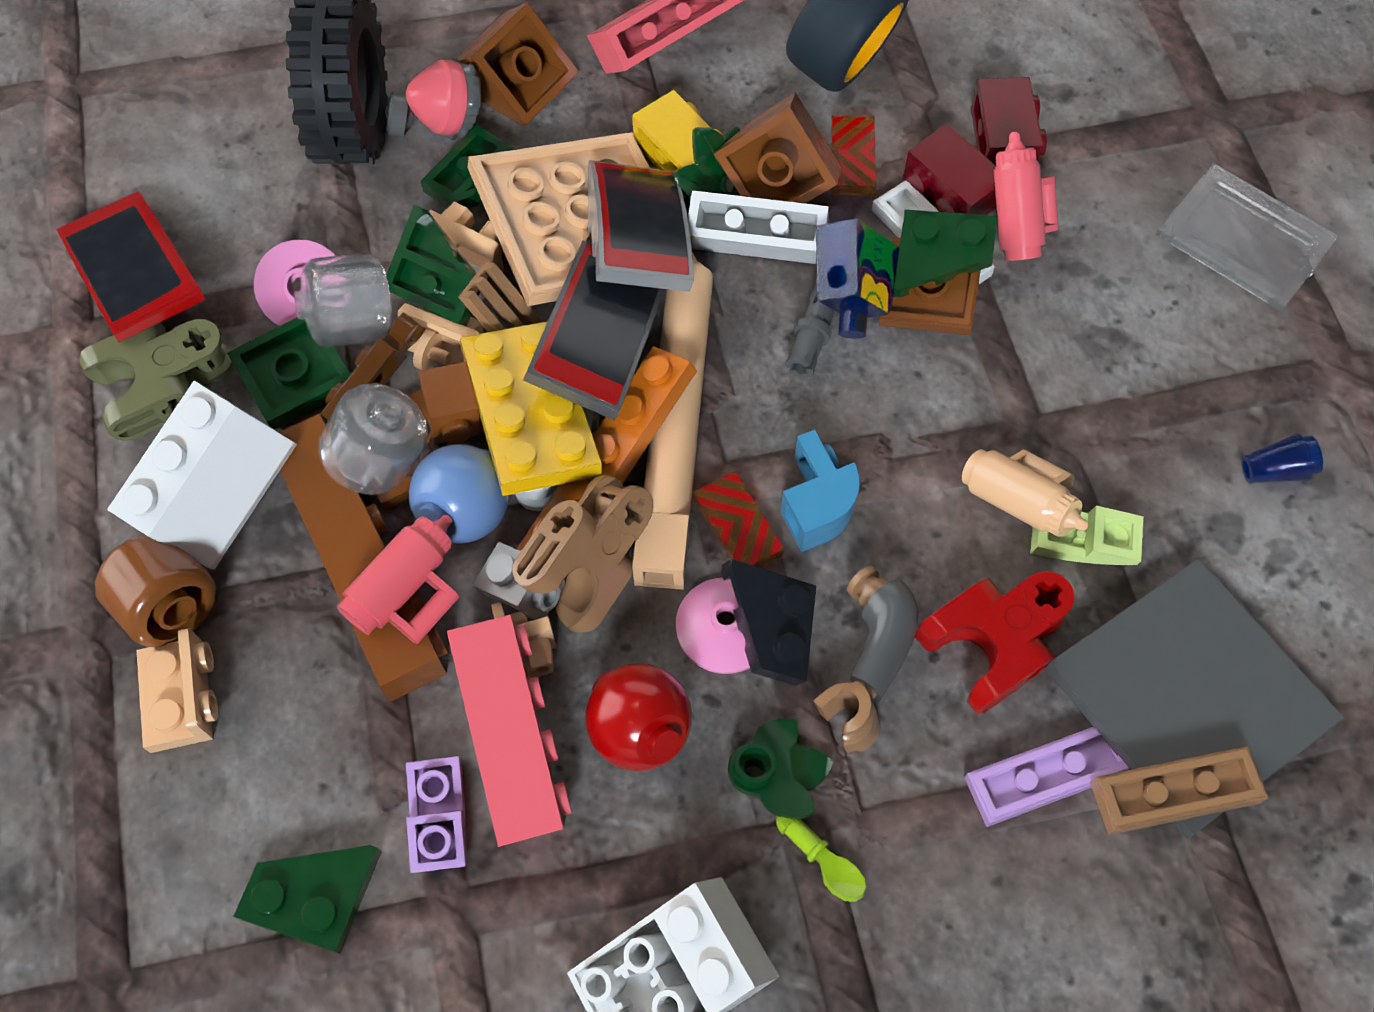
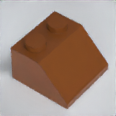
M528 3L503 13L457 57L460 63L472 64L478 71L477 76L481 82V102L521 126L528 125L579 73Z
M796 92L758 115L714 152V156L740 196L805 204L836 186L842 168Z

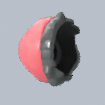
M457 58L437 60L418 73L408 84L406 99L410 109L418 120L433 133L446 136L451 140H455L457 136L463 139L473 128L481 106V82L477 76L478 71L472 64L460 63Z

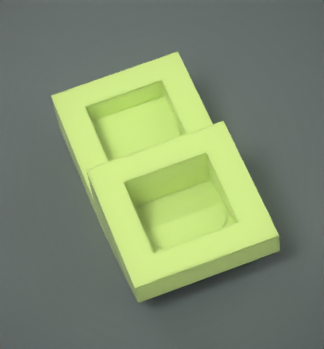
M1095 506L1089 513L1081 512L1080 514L1081 518L1085 519L1089 524L1085 531H1079L1075 528L1061 537L1050 532H1041L1032 527L1030 554L1106 565H1138L1141 562L1144 516Z

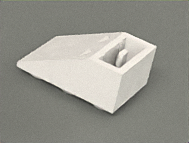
M722 877L695 882L567 972L587 1012H728L780 977Z

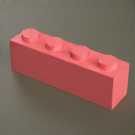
M647 0L588 34L587 37L606 74L623 72L744 0Z
M507 615L448 630L447 635L498 847L562 830L564 828L562 816L572 814L565 783L554 784L549 763L559 759L551 729L541 731L536 710L546 707L538 676L529 679L527 676L523 658L533 654L525 624L515 627L513 617Z

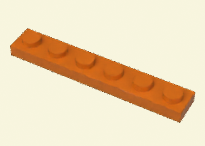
M653 346L632 377L623 404L615 420L605 417L592 436L602 463V475L613 476L623 484L697 373L691 361ZM596 477L560 484L516 549L521 551L544 517L555 505L566 500L579 502L588 484ZM607 493L601 494V496L608 498Z

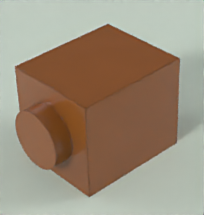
M466 362L418 371L422 399L433 443H459L470 437L481 435L479 408Z

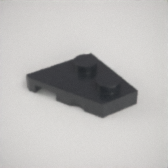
M730 559L722 564L721 573L723 580H731L739 606L733 610L738 630L745 638V653L751 673L795 686L806 682L816 585L734 559Z

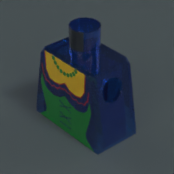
M857 218L816 226L817 297L820 303L840 314L838 335L850 339L866 337L868 317L887 315L891 311L900 248Z

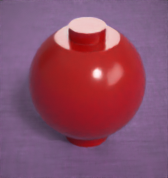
M628 664L603 673L595 681L586 706L585 724L593 747L607 762L628 771H650L667 764L682 750L692 727V708L685 689L669 672L650 664Z

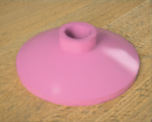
M290 240L274 246L262 257L254 275V293L261 310L278 326L312 310L323 328L333 322L343 310L348 297V279L342 263L329 249L313 241ZM304 277L310 281L311 290L308 294L298 295L294 291L293 283L297 278Z
M723 577L697 585L684 597L676 616V634L683 652L699 667L719 674H733L750 669L745 653V638L738 630L736 620L730 625H723L717 620V616L720 613L729 612L734 615L733 610L739 607L731 580L724 581Z

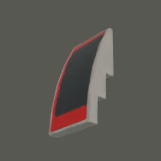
M589 160L588 233L592 234V256L596 257V281L690 292L694 281L689 225L682 189L676 185L672 176L673 171Z

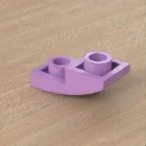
M462 756L406 762L410 817H406L410 872L416 873L467 866Z

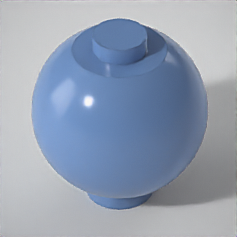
M448 445L431 452L416 467L409 485V503L415 519L426 517L431 521L439 520L443 515H449L452 518V523L447 528V535L452 543L457 544L470 543L491 533L503 519L509 502V495L502 496L490 450H481L469 445Z

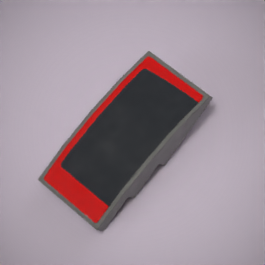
M582 240L523 381L615 420L640 359L664 289L596 281V257L592 256V244Z

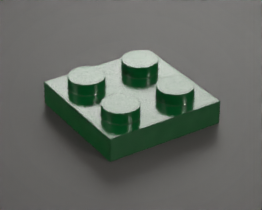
M312 310L227 352L269 427L274 430L325 404L326 397L331 389L340 381L346 382L351 375Z

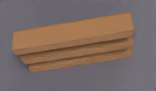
M484 263L458 297L487 332L503 330L505 328L476 294L478 291L492 305V310L501 320H504L510 328L542 323V320L530 306H527L524 298L495 263Z

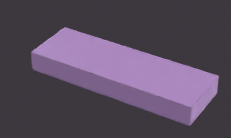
M1091 727L969 772L964 778L986 827L1090 789L1092 788L1090 782L1095 777L1127 771L1129 767L1119 755H1116L1101 737L1098 730Z

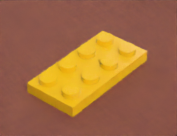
M547 322L460 337L461 351L468 367L502 496L602 475V463L583 407L523 381Z

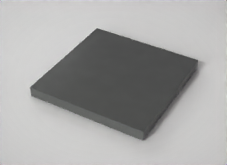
M1199 558L1050 661L1045 667L1046 671L1091 725L1098 730L1101 737L1116 755H1119L1129 767V770L1248 746L1263 782L1344 719L1343 715ZM1225 811L1174 821L1173 823L1188 840Z

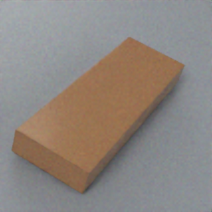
M1248 746L1097 776L1090 782L1108 835L1256 805L1269 799Z

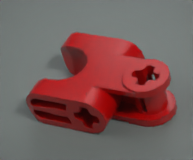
M1040 571L1031 575L1005 595L1000 592L989 578H985L927 617L918 628L915 638L925 650L931 652L939 650L952 641L961 640L970 641L978 645L985 652L990 664L989 672L975 683L972 692L967 698V703L978 715H983L1045 670L1048 663L1056 658L1042 640L1058 629L1064 617L1072 609L1075 600L1074 590L1067 579L1052 571ZM1045 601L1047 602V604H1044L1043 606L1038 605Z

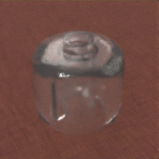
M367 253L317 257L310 259L304 265L300 278V291H295V307L298 318L300 320L305 319L308 332L318 345L329 348L372 343L388 335L392 316L391 297L385 271L376 257Z
M378 383L360 384L347 390L338 401L319 437L318 456L325 471L338 484L347 489L367 495L388 493L403 482L421 453L428 438L427 421L419 406L408 395L394 387Z

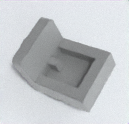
M498 542L474 581L473 586L481 593L521 611L532 621L546 617L549 611L556 606L560 598V592L565 585V580L560 583L557 589L550 593L526 591L515 580L512 572L514 560L521 551Z

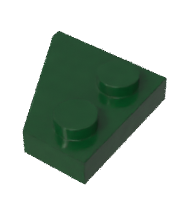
M476 125L420 181L422 190L447 208L453 202L468 209L482 203V200L467 168L469 157L516 149Z
M413 205L381 289L457 324L467 326L472 313L458 297L476 275V271L430 212Z
M905 209L894 284V297L909 295V289L932 281L939 285L953 280L961 273H973L991 267L998 216Z
M367 845L256 863L233 917L341 954L382 851L377 847Z

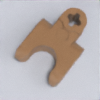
M600 475L594 478L588 484L579 502L574 500L560 502L547 513L514 560L512 567L513 577L526 591L550 593L557 589L567 576L565 587L555 606L557 615L561 622L572 632L585 633L594 630L600 625L633 574V559L627 551L634 541L638 540L652 517L653 499L649 491L637 485H629L624 488L620 480L610 475ZM607 493L608 498L601 496V494ZM628 513L633 514L634 517H632V518L627 517V516H628Z

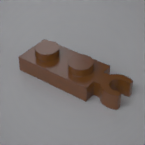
M403 312L395 320L384 340L379 338L375 344H368L359 353L355 360L356 369L346 382L340 381L331 389L325 400L328 405L321 412V415L335 426L346 428L357 422L407 358L405 352L418 341L425 328Z

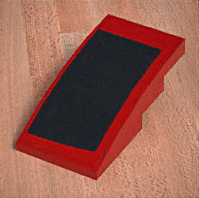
M139 191L56 229L118 343L206 300Z

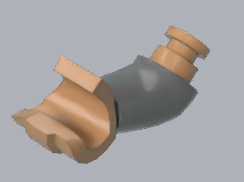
M867 566L860 570L851 579L847 587V592L854 599H859V604L864 608L862 619L868 626V635L863 650L850 676L852 683L835 684L814 700L819 713L827 721L843 709L858 710L855 717L843 725V746L847 753L863 752L870 748L877 740L881 726L873 700L880 701L894 680L909 653L918 626L919 610L914 594L909 587L901 580L889 582L885 577H880V573L873 566Z

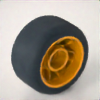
M808 0L786 43L787 56L795 67L822 88L832 92L841 91L860 75L885 44L901 19L909 0Z

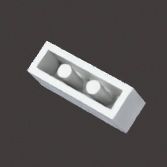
M692 191L688 214L691 249L823 265L829 227V206Z

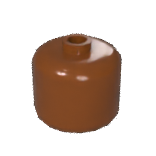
M142 534L126 540L115 548L103 561L95 579V594L104 609L134 642L147 647H161L178 641V630L190 628L192 631H195L210 614L214 605L216 584L209 572L194 556L177 546L162 544Z

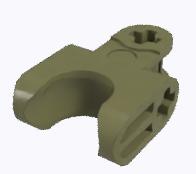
M206 319L188 321L167 332L165 326L158 323L119 343L115 336L112 335L87 346L81 352L79 358L84 375L101 385H112L124 379H135L125 395L109 402L104 408L103 421L108 435L122 441L134 440L163 427L193 381L206 386L212 382L222 380L234 368V364L227 354L232 349L223 341L222 334L217 326ZM198 334L203 341L198 342L195 335ZM210 359L215 365L213 368L207 363Z

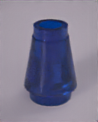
M1297 433L1251 454L1242 456L1241 467L1244 477L1249 484L1256 482L1309 481L1313 474L1322 472L1323 456L1319 443L1314 436L1303 437Z

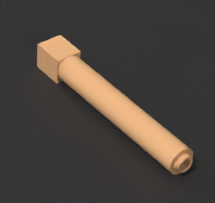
M693 261L694 281L690 292L666 289L659 349L691 361L697 373L648 445L644 489L649 491L653 499V512L647 527L638 540H635L632 566L634 586L684 590L690 509L713 285L712 272L697 261Z

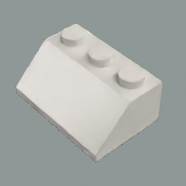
M193 381L107 510L148 537L162 544L177 546L194 556L200 564L214 570L297 444L222 396Z

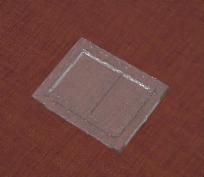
M1215 163L1194 184L1193 189L1178 207L1171 211V215L1156 233L1158 237L1280 311L1288 304L1307 277L1312 276L1314 268L1339 237Z

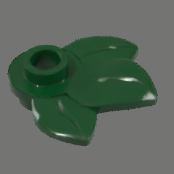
M702 127L693 129L692 148L695 164L681 167L672 174L676 185L681 187L682 192L691 199L692 191L740 196L734 185L730 193L727 191L726 182L729 177L714 156V152L740 131L738 127L731 129L725 137L713 129Z
M785 718L764 723L758 728L752 743L745 744L733 752L728 762V777L731 784L739 792L749 796H758L770 813L789 819H803L813 815L815 811L813 800L808 791H811L826 779L832 770L834 762L831 758L815 749L796 744L798 738L796 720ZM750 766H757L764 774L760 777H751L744 770Z

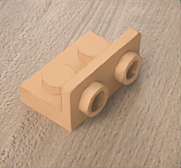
M190 628L178 630V641L171 642L161 647H148L136 650L143 748L150 753L212 740V721L218 719V705L214 692L209 690L207 673L212 672L214 669L213 654L208 642H203Z

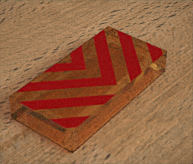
M832 116L830 125L831 151L842 168L838 184L831 188V195L875 196L874 117Z
M736 471L693 492L694 502L729 559L760 568L784 555L782 544Z

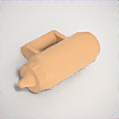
M979 449L971 455L965 464L962 472V482L968 485L970 493L1035 529L1062 537L1072 529L1076 528L1079 531H1085L1089 526L1088 522L1080 516L1082 502L1069 492L1074 482V475L1023 449L1009 458L996 450L987 452Z

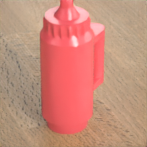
M1014 131L1009 135V143L1005 151L997 152V165L993 170L1000 250L1005 251V260L1007 261L1041 257V246L1046 244L1045 233L1058 230L1055 176L1041 177L1040 164L1036 160V150L1034 147L1026 148L1020 141V134Z
M443 515L439 520L431 521L426 517H420L411 526L404 527L342 593L344 600L337 606L340 613L356 628L367 635L376 627L382 629L387 622H390L409 640L418 644L460 598L448 584L433 573L442 564L444 555L451 548L452 541L447 535V528L451 525L452 518L449 515ZM426 581L437 592L412 620L407 623L397 612Z

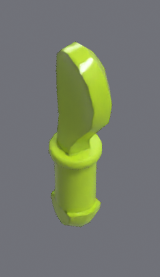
M776 817V825L781 834H786L808 856L807 860L810 863L816 860L820 864L823 882L833 895L849 902H856L863 898L866 892L865 878L854 864L848 859L830 852L827 849L829 843L826 840L822 841L801 819Z

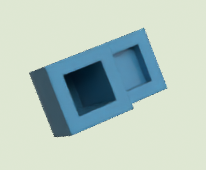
M815 429L797 436L794 459L806 482L783 491L780 513L801 553L834 539L845 530L853 516L860 485L859 473L855 463L839 468L833 448L828 443L822 444Z

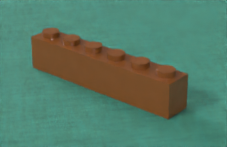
M318 414L279 432L297 444L280 472L334 589L342 602L344 600L342 593L385 548L379 534L388 529L375 503L368 507H365L360 495L367 492L368 489L356 464L346 468L342 456L350 452L338 427L328 430L321 415ZM418 591L397 612L407 623L424 606ZM387 622L382 629L376 627L369 635L363 633L351 623L377 682L390 702L446 675V671L439 658L448 654L435 626L418 644H415L390 622Z

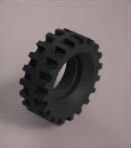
M294 0L295 8H290L288 15L291 22V31H286V42L289 45V58H286V70L290 71L291 85L287 87L288 97L293 100L294 111L292 113L293 124L299 127L298 141L300 146H305V156L308 159H312V163L375 164V160H379L381 156L380 148L384 147L383 129H386L385 108L388 106V96L386 94L388 73L385 71L384 65L386 51L385 45H382L381 22L376 19V4L371 3V0Z

